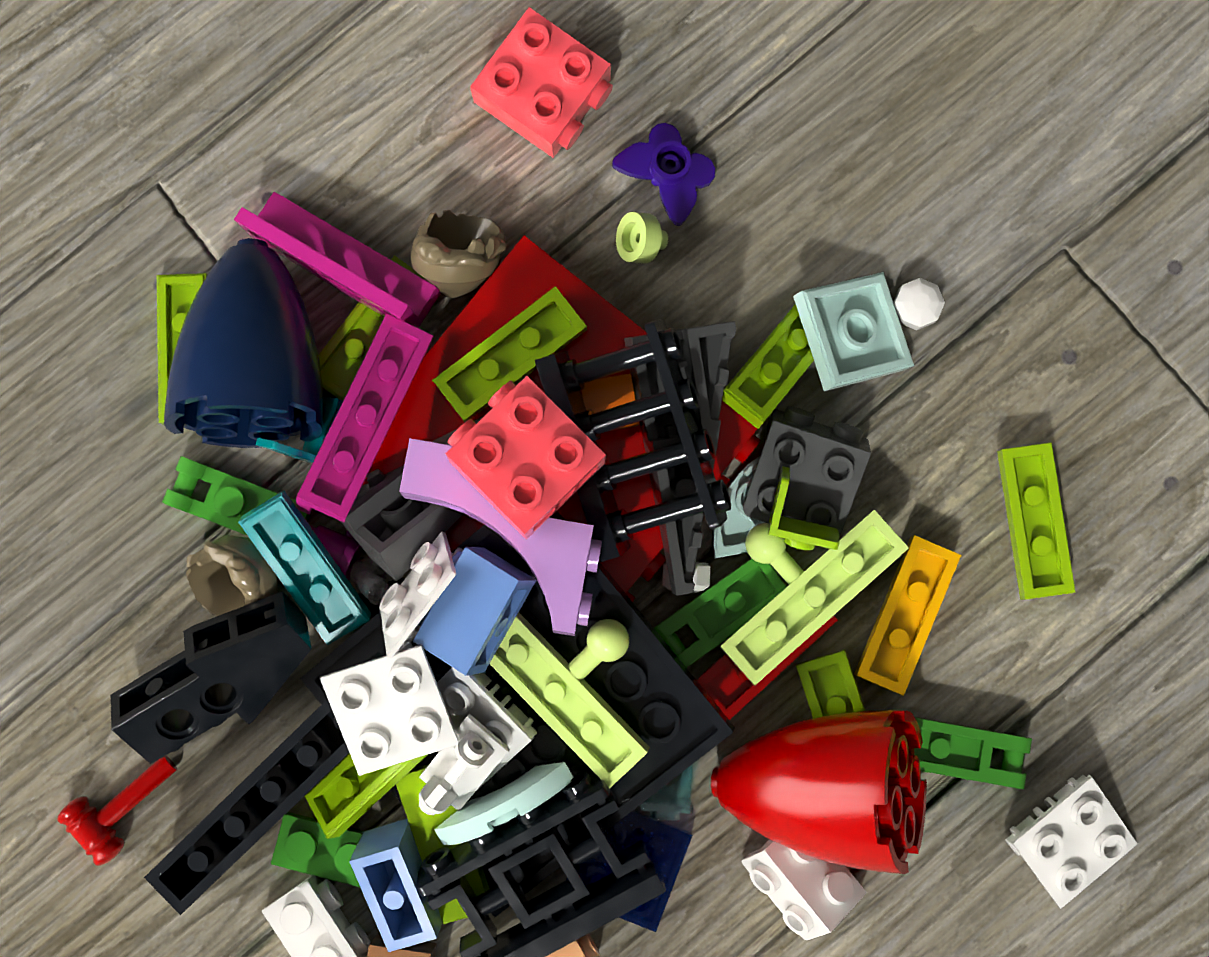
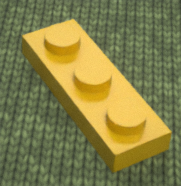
M916 535L911 536L907 544L909 549L902 556L854 673L859 678L902 696L906 692L961 557L956 552Z

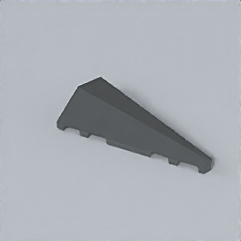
M735 321L676 330L683 351V357L677 359L683 379L690 378L694 384L699 400V408L693 411L699 429H707L711 437L715 456L721 425L719 415L724 386L727 385L729 376L727 365L731 341L736 333ZM647 334L624 338L625 348L649 340ZM656 361L630 368L635 400L665 391ZM672 411L639 421L645 453L681 442ZM715 459L710 461L712 470L714 469ZM688 462L650 473L655 505L697 492ZM704 512L659 526L671 590L676 596L694 593L695 583L693 582L697 551L698 548H701L703 533L701 526Z
M482 417L474 420V422L477 424ZM456 430L432 442L450 445L448 440ZM404 465L385 475L379 469L368 473L366 477L368 483L361 487L345 523L340 521L368 556L396 581L410 569L415 554L424 543L429 542L432 544L441 531L446 533L463 515L461 512L444 506L405 499L399 492Z

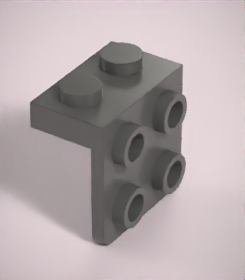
M787 406L785 412L774 409L767 426V438L743 504L745 515L769 523L781 469L784 466L790 468V481L781 516L836 528L840 538L871 455L869 440L862 437V430L849 424L834 422L832 428L814 422L815 415L797 407Z

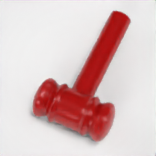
M165 755L98 812L95 806L89 805V799L86 796H81L69 802L60 811L57 821L67 826L66 832L71 833L85 850L87 856L92 855L96 866L104 865L114 859L121 852L125 844L122 838L115 836L116 830L111 829V827L178 769L174 762Z

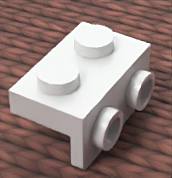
M770 839L760 849L749 853L742 860V864L750 873L753 884L770 897L783 913L786 925L804 940H810L831 933L867 893L846 866L829 863L796 852Z

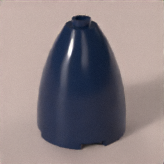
M247 238L239 240L237 245L228 248L210 270L195 295L175 347L167 385L164 426L173 434L184 433L185 428L203 436L202 443L236 448H263L256 445L257 438L279 443V441L287 440L291 436L300 435V440L310 442L318 438L323 432V388L313 329L303 299L291 274L277 252L269 248L265 241Z

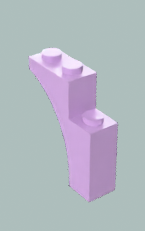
M409 438L399 490L405 499L432 503L466 514L483 523L510 544L526 562L539 583L550 612L553 633L575 636L577 624L587 626L593 594L582 592L586 571L597 573L602 544L601 540L592 539L594 525L548 518L526 540L449 462L445 453L452 448L451 445Z

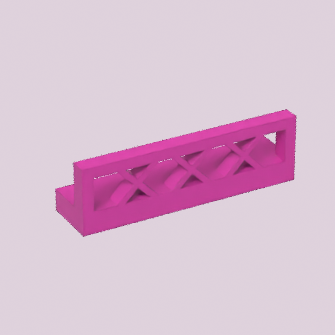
M276 192L272 193L258 216L241 207L234 218L253 239L265 241L269 248L275 250L281 256L384 317L387 313L419 328L441 294L439 289L433 284Z
M386 313L296 496V507L298 510L310 515L312 509H315L345 523L434 335Z

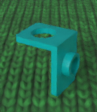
M323 396V432L315 440L305 441L302 450L257 438L256 445L313 463L343 400Z

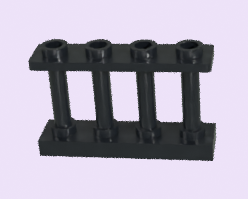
M664 319L644 324L649 340L580 363L575 359L570 360L567 351L534 360L545 394L597 446L596 440L601 438V433L671 411L677 426L681 442L614 463H610L606 459L605 464L577 490L587 524L594 525L592 539L602 541L599 556L600 562L620 557L631 548L629 540L633 538V533L703 512L709 528L714 529L723 525L727 520L726 511L731 510V500L727 487L722 479L716 481L710 461L715 459V450L707 429H699L693 411L699 408L696 389L690 378L683 379L677 359L683 357L680 339L674 327L667 328ZM656 361L665 391L594 413L591 409L586 410L580 390L584 389L585 383ZM688 462L697 489L696 493L630 513H626L624 509H618L612 491L617 488V483Z

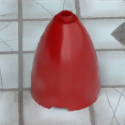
M907 710L858 711L800 721L766 733L745 743L721 760L720 765L716 766L712 771L711 791L714 797H718L720 805L744 825L796 852L829 863L856 869L907 874L909 873L908 862H905L908 853L919 854L925 823L927 779H921L920 761L914 753V748L921 749L923 743L922 735L915 716Z

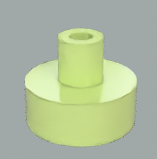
M629 212L621 219L616 233L617 251L626 262L649 263L655 259L659 250L665 249L668 244L667 232L661 230L658 219L652 214Z

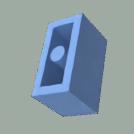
M465 547L463 552L459 551L452 557L457 574L418 625L421 627L413 642L418 645L422 644L425 650L460 673L468 676L486 671L535 584L536 579L484 547Z
M408 819L364 831L349 862L388 952L437 939L442 919L438 908L432 910L428 904V897H422L416 888L418 871L422 860Z

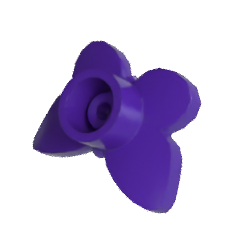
M668 123L657 124L651 129L648 143H634L616 155L612 161V167L618 172L638 179L652 180V185L659 187L663 207L669 219L676 226H681L686 221L697 201L696 189L709 186L715 178V166L711 159L699 153L690 154L687 147L682 144L679 131L675 126Z

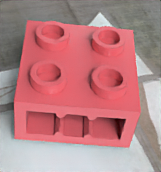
M529 7L472 83L470 89L474 103L554 158L561 147L568 150L576 142L584 128L580 121L592 107L598 110L608 98L613 88V85L609 83L611 81V64Z
M528 376L517 385L512 381L504 384L488 402L492 409L477 424L472 419L462 424L449 438L448 443L452 448L445 453L449 462L526 540L605 464L606 454Z

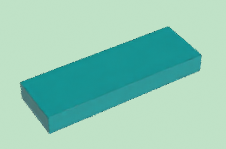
M285 490L241 516L238 523L327 645L371 619V611Z

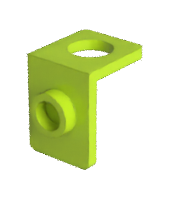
M782 466L769 518L768 535L785 538V544L801 550H813L815 546L838 550L840 542L838 529L781 516L790 481V468Z

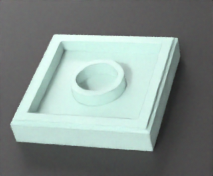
M884 272L803 290L793 296L824 391L904 371L914 366Z

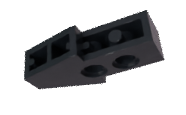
M283 591L184 630V651L110 695L111 730L147 762L152 764L170 752L179 750L185 743L212 727L221 725L227 718L236 713L246 723H252L312 649L306 616Z

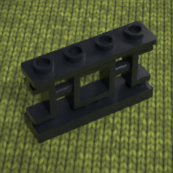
M583 771L573 775L574 778L571 779V783L523 816L519 814L506 823L492 826L494 828L492 832L463 842L452 849L448 847L439 848L423 860L418 871L416 887L421 896L428 897V904L432 910L457 899L476 929L460 938V954L462 957H546L666 892L661 867L652 852H648L643 839L619 852L601 822V819L619 810L618 799L613 789L609 788L605 781L601 780L594 772L588 773ZM581 812V819L589 830L590 835L567 846L556 825ZM550 848L568 880L528 901L509 869ZM602 853L613 873L589 885L588 879L579 865ZM488 863V870L497 885L476 896L464 875ZM509 903L520 923L497 935V928L488 914Z

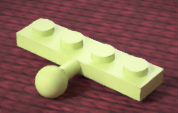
M875 510L869 513L839 540L838 550L829 549L805 571L785 550V538L768 535L769 523L758 524L748 532L745 546L749 556L758 563L771 564L789 584L720 646L753 685L761 681L909 549Z
M518 612L492 658L490 665L587 766L611 788L648 753L650 747L584 678L602 661L613 662L620 659L626 653L629 647V634L626 628L620 622L612 619L596 622L588 632L587 646L568 663Z

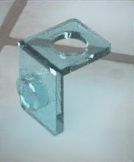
M692 765L681 773L680 779L675 784L661 788L640 805V809L650 811V818L659 820H680L681 813L693 814V803L690 799Z

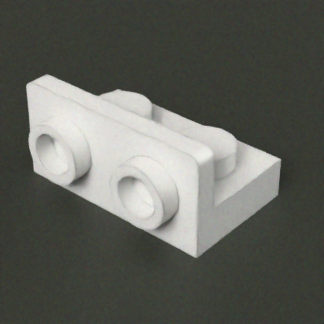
M312 875L262 910V913L291 957H367L369 944L371 943L368 936L358 923L354 922L350 925L340 909L343 905V900L336 887L328 879L322 882L318 876Z

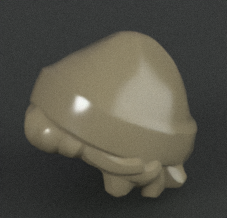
M444 210L440 217L437 216V213H430L426 222L419 227L417 236L413 241L411 248L412 267L429 283L436 286L441 294L446 297L456 298L468 294L485 283L499 266L502 252H505L507 249L504 231L494 221L483 217L467 216L461 213L456 216L450 210Z
M225 535L213 541L207 540L202 550L189 555L186 559L188 568L186 576L196 600L212 615H222L277 593L279 578L250 538Z

